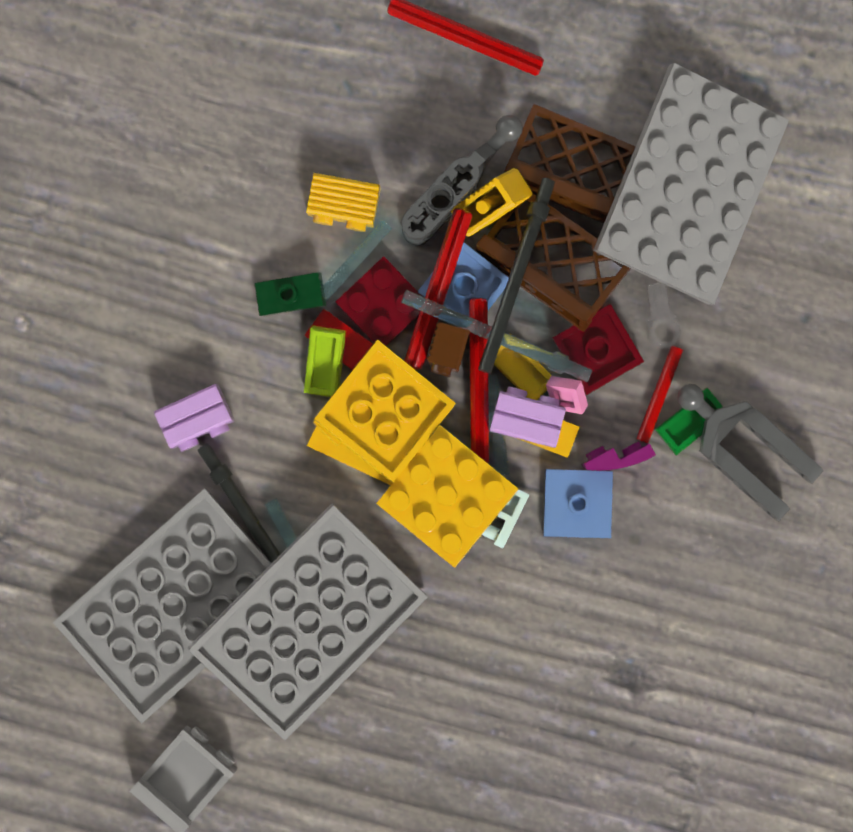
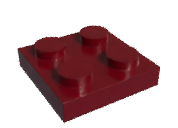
M383 256L335 302L373 343L379 340L387 346L419 316L424 298Z
M611 304L596 313L592 318L591 324L584 332L573 325L552 337L553 342L575 379L582 381L585 396L644 362Z

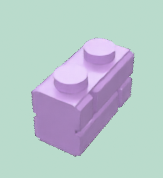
M218 384L211 385L154 411L170 449L179 447L181 452L198 445L197 438L207 433L210 434L211 438H214L229 431L228 424L234 422L232 413Z
M508 387L507 392L500 391L489 431L556 448L566 408L559 406L560 400L544 395L540 396L539 401L526 398L527 391Z

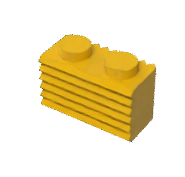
M513 168L489 181V183L475 191V193L458 203L454 209L460 208L472 213V219L466 236L470 237L532 197V191L519 170Z
M314 173L306 213L308 216L313 217V222L317 224L332 226L334 220L346 223L347 229L365 232L366 226L374 228L381 187L379 184Z

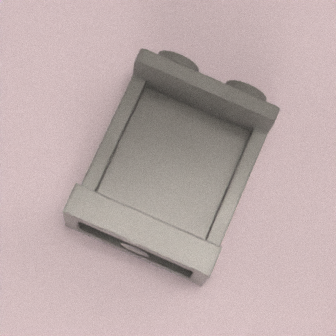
M187 725L129 791L175 832H184L237 770L233 765L235 760L223 749L216 751L207 743L210 740L209 737L196 726L191 729Z

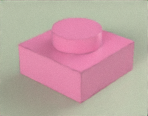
M556 376L550 377L546 384L549 397L559 399V406L566 408V412L583 414L588 403L582 381Z

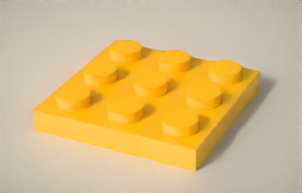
M376 340L315 416L314 420L393 483L456 403L383 343Z
M439 425L376 504L451 566L456 568L517 493L519 488L444 427Z

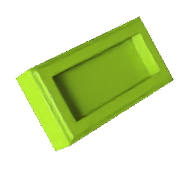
M312 326L310 328L304 393L331 397L339 388L345 330Z

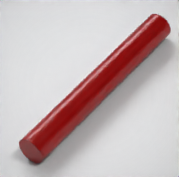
M675 346L670 347L636 440L646 444L649 443L684 351L683 349Z

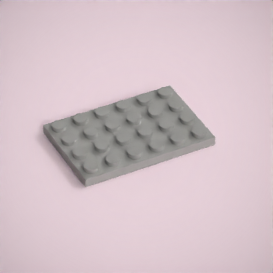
M676 63L669 64L593 251L708 305H714L789 120Z
M204 488L60 615L53 624L142 724L205 668L188 651V647L271 562L212 494Z
M331 503L188 647V651L282 739L286 740L428 597L356 525Z

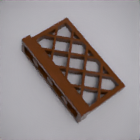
M533 103L522 134L516 143L504 173L513 168L518 169L534 195L538 193L542 178L554 180L555 185L549 201L605 223L614 201L611 189L620 186L622 179L608 184L602 168L617 162L624 176L627 168L623 160L632 157L636 146ZM537 115L549 120L553 131L537 137L532 126L535 116ZM571 130L580 133L584 144L568 150L561 134ZM529 133L532 139L525 141ZM556 137L562 153L546 158L540 142ZM603 143L611 147L615 157L599 163L592 147ZM535 145L541 159L533 164H528L519 160L518 156L521 149ZM587 149L593 165L577 171L571 155ZM565 158L572 173L564 177L554 175L549 163ZM596 170L602 187L594 190L585 188L580 176ZM575 179L576 183H573L569 180Z
M532 193V197L526 201L529 203L535 202L536 195ZM523 203L502 216L487 235L484 234L476 244V251L507 276H510L517 255L514 250L519 249L522 240L521 227H525L528 219L519 220L518 209ZM548 204L550 208L546 222H542L540 226L542 240L535 241L533 247H543L545 262L537 264L528 262L520 287L584 332L591 324L592 318L631 268L603 255H597V252L593 251L598 239ZM513 215H514V216H515V221L509 222V220H510V219L513 217ZM558 222L564 227L565 237L546 239L544 224ZM516 228L519 243L505 245L496 237L502 229ZM569 231H571L576 236H570ZM585 241L591 246L592 256L573 258L571 243ZM567 244L569 259L550 262L548 246ZM612 260L622 267L616 276L601 278L598 262ZM594 263L596 279L577 281L575 265ZM570 266L573 282L558 283L552 278L551 268ZM542 269H547V274H545V273H544L543 271H541V270H542ZM602 284H609L603 291ZM597 285L599 297L590 306L580 298L578 288ZM574 288V293H572L568 289Z

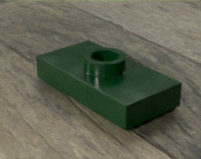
M320 272L255 283L259 316L326 306L322 273Z

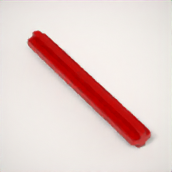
M390 0L387 13L391 16L534 76H537L541 71L544 59L540 56L406 0Z
M456 208L452 212L404 359L415 370L423 367L472 219V213L464 209Z
M472 298L469 301L471 450L488 463V373L478 370L488 341V302L485 298Z

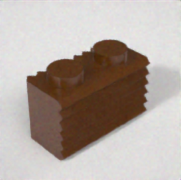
M441 322L436 324L432 344H430L431 350L428 351L429 357H427L428 364L432 366V373L450 377L451 372H459L470 330Z

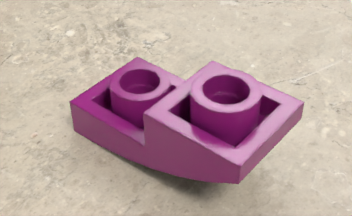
M639 441L621 450L624 455L621 458L618 457L614 448L605 450L602 445L586 454L588 461L582 463L584 470H614L641 463L656 456L650 444L641 446Z

